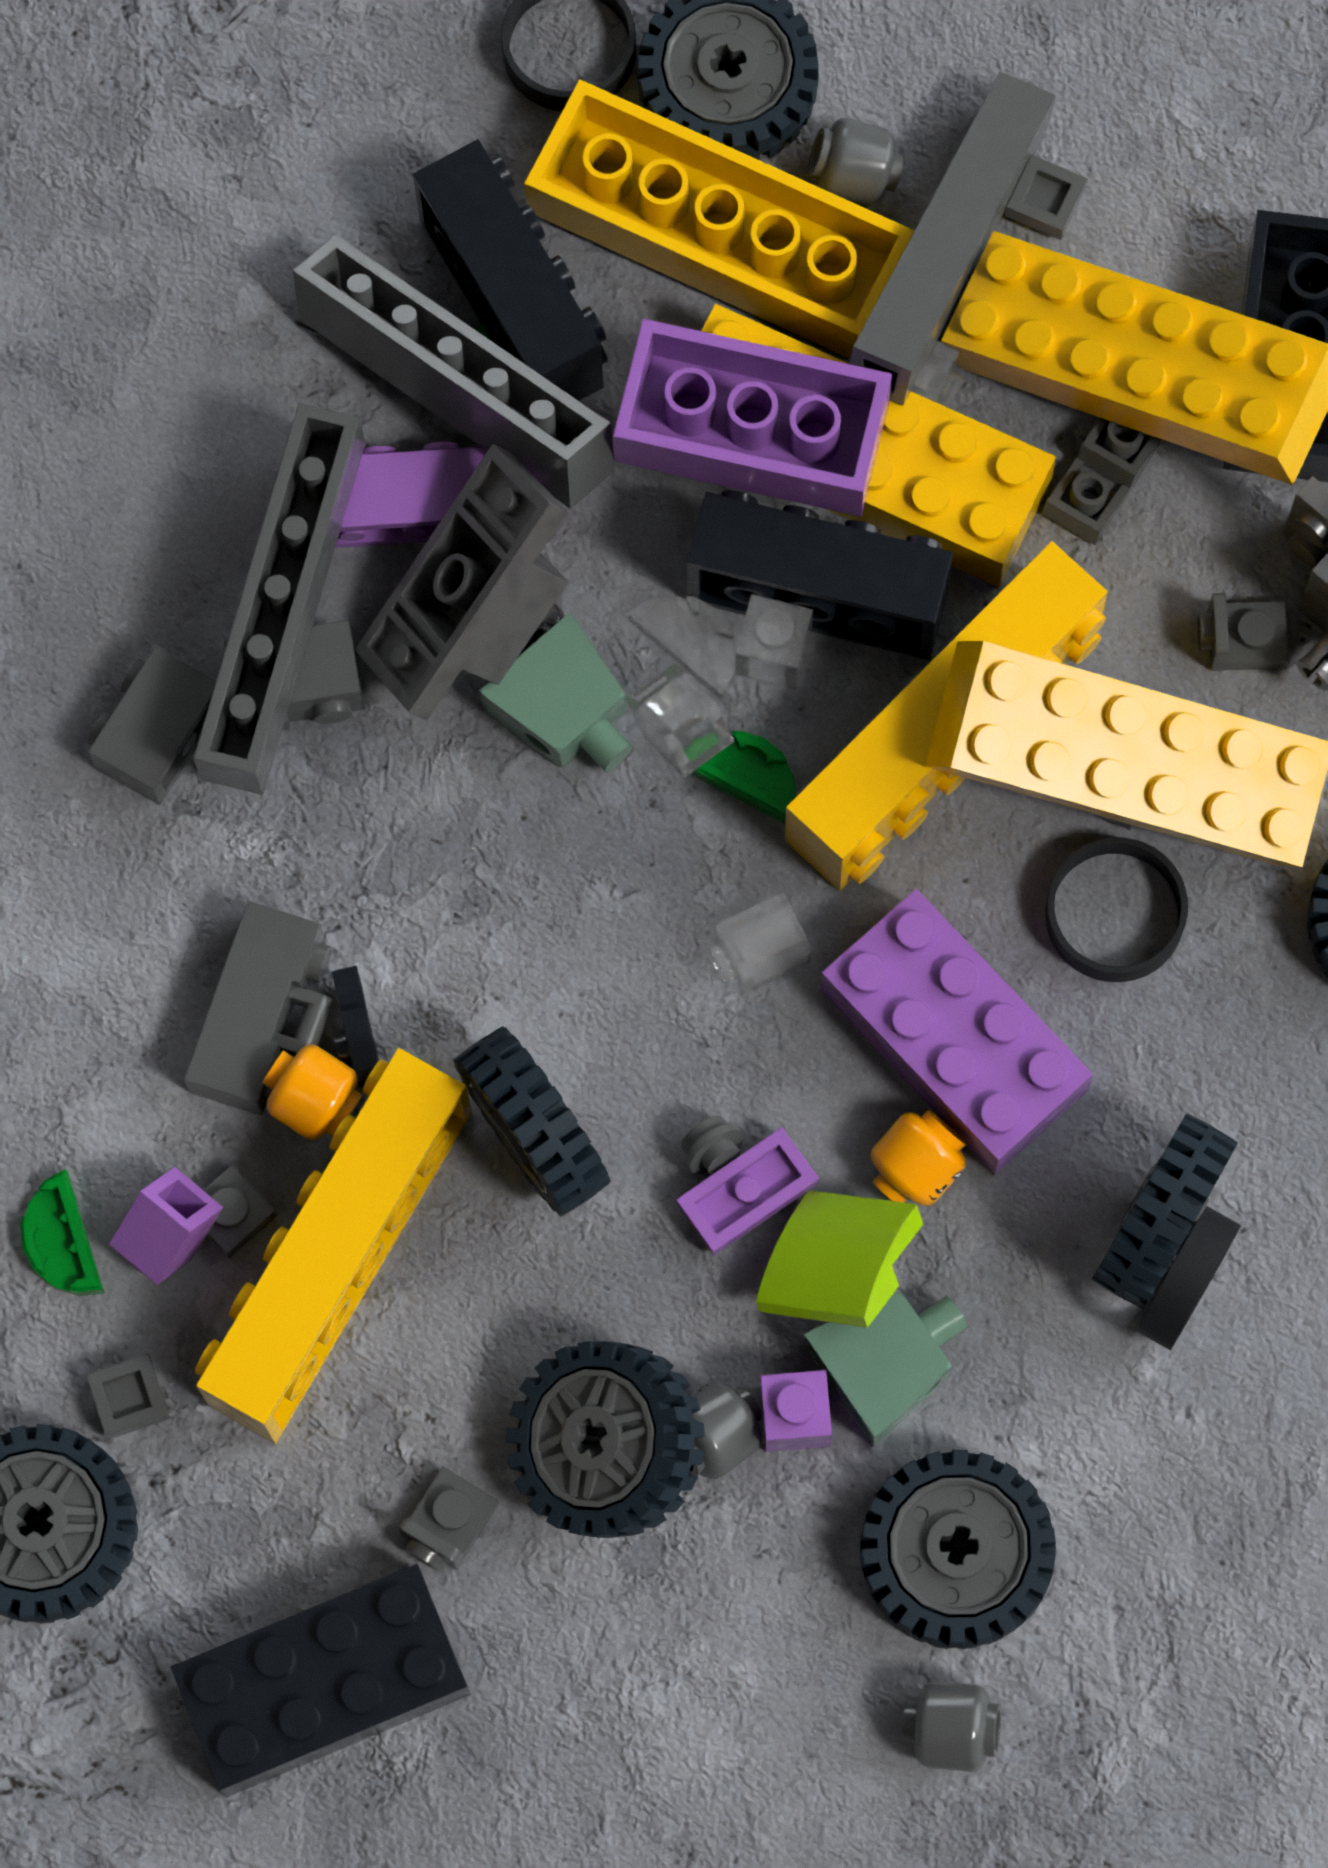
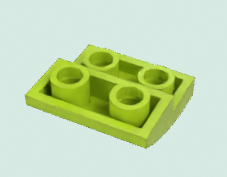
M808 1190L784 1227L769 1259L756 1299L759 1312L868 1328L899 1287L892 1265L923 1226L917 1204Z

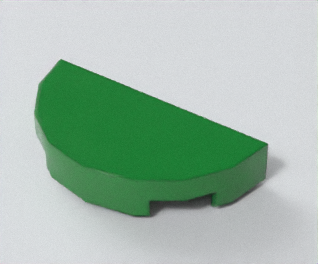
M732 731V734L716 735L704 742L700 740L694 743L678 761V768L781 823H786V807L796 798L795 779L784 754L765 738L743 731Z
M64 1169L44 1180L38 1187V1192L29 1201L25 1216H22L20 1222L22 1249L36 1274L56 1290L77 1296L104 1294L105 1291L68 1171Z

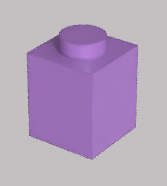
M174 1167L139 1192L109 1245L125 1257L136 1270L145 1274L158 1285L193 1259L224 1207Z
M826 1370L761 1375L760 1392L765 1451L774 1452L831 1447L832 1429Z

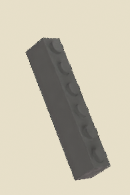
M338 235L331 238L293 270L299 320L488 451L492 444H495L511 452L555 499L571 509L614 472L610 422Z
M298 403L194 755V762L203 781L259 795L264 794L365 447L360 417Z

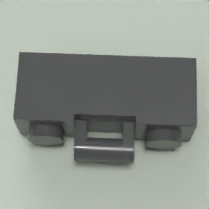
M247 901L184 1078L191 1094L254 1114L263 1115L272 1089L262 1082L282 1051L284 1050L295 1057L298 1051L306 1045L314 1044L318 1046L334 1002L332 998L307 990L310 980L320 983L331 952V947L323 944L325 937L320 923ZM296 1004L303 1006L304 1010L294 1038L283 1034L292 1008Z

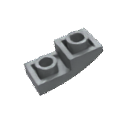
M1099 418L1081 444L1077 458L1047 499L1042 514L1096 545L1144 471L1162 439Z

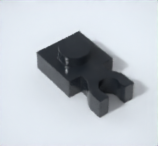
M356 965L332 971L345 1030L334 1033L333 1038L338 1060L356 1072L358 1086L362 1087L378 1063L379 1058L361 978Z

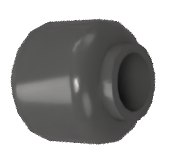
M841 118L835 121L829 129L822 127L817 133L809 158L808 174L816 177L817 187L857 205L870 206L880 199L884 190L893 192L896 189L902 174L904 158L902 155L895 154V142L889 130L857 120Z
M711 1381L691 1394L697 1397L701 1408L700 1411L692 1414L693 1421L704 1423L705 1437L695 1438L694 1444L695 1449L704 1450L702 1465H691L689 1472L695 1476L701 1475L709 1479H717L726 1475L757 1451L761 1441L758 1421L762 1418V1413L756 1400L745 1389L738 1387L733 1390L726 1384Z
M938 1681L929 1682L922 1689L918 1703L906 1702L902 1724L903 1742L915 1743L917 1760L927 1768L967 1772L977 1771L984 1764L986 1757H996L1001 1729L1000 1704L991 1703L988 1692L979 1685Z

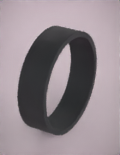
M513 0L506 11L501 31L503 60L508 76L515 87L530 101L544 108L562 112L573 91L554 90L534 82L517 66L510 51L511 36L516 24L526 11L542 0ZM598 0L608 6L619 17L629 39L626 53L616 70L605 80L594 85L615 95L629 79L635 64V23L631 10L625 0Z
M1109 837L1098 839L1076 849L1057 869L1050 884L1046 901L1045 919L1047 931L1059 955L1078 972L1105 982L1133 981L1156 971L1176 950L1188 917V897L1180 873L1174 864L1156 848L1130 838ZM1105 854L1133 856L1153 866L1166 879L1176 899L1178 923L1172 939L1158 954L1135 965L1108 966L1084 957L1068 943L1056 919L1055 894L1065 876L1085 860Z
M1206 1206L1136 1330L1138 1333L1168 1350H1172L1241 1227L1240 1224Z

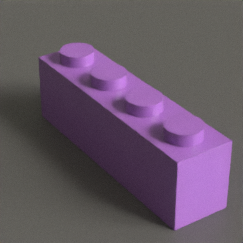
M453 442L430 443L425 445L422 451L398 452L396 448L390 446L365 448L335 548L427 542L488 451L482 447L460 448L458 444Z

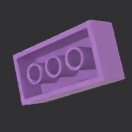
M643 319L613 433L614 462L861 517L890 401L892 373Z
M917 888L822 972L820 991L929 1107L966 1142V1146L994 1175L1089 1090L1093 1073Z

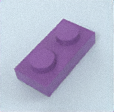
M781 1127L676 1199V1205L714 1257L807 1193L808 1190L819 1184V1177L783 1127Z

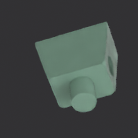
M570 613L564 616L517 657L499 685L489 682L480 690L482 709L490 717L560 768L566 766L585 750L605 772H609L618 766L633 748L629 741L613 726L627 711L626 696L576 619Z
M899 1291L891 1296L868 1328L827 1322L804 1334L803 1346L819 1369L826 1370L827 1381L874 1447L947 1379L952 1366L940 1346L966 1330L968 1325L960 1310L947 1295L917 1315L905 1296Z

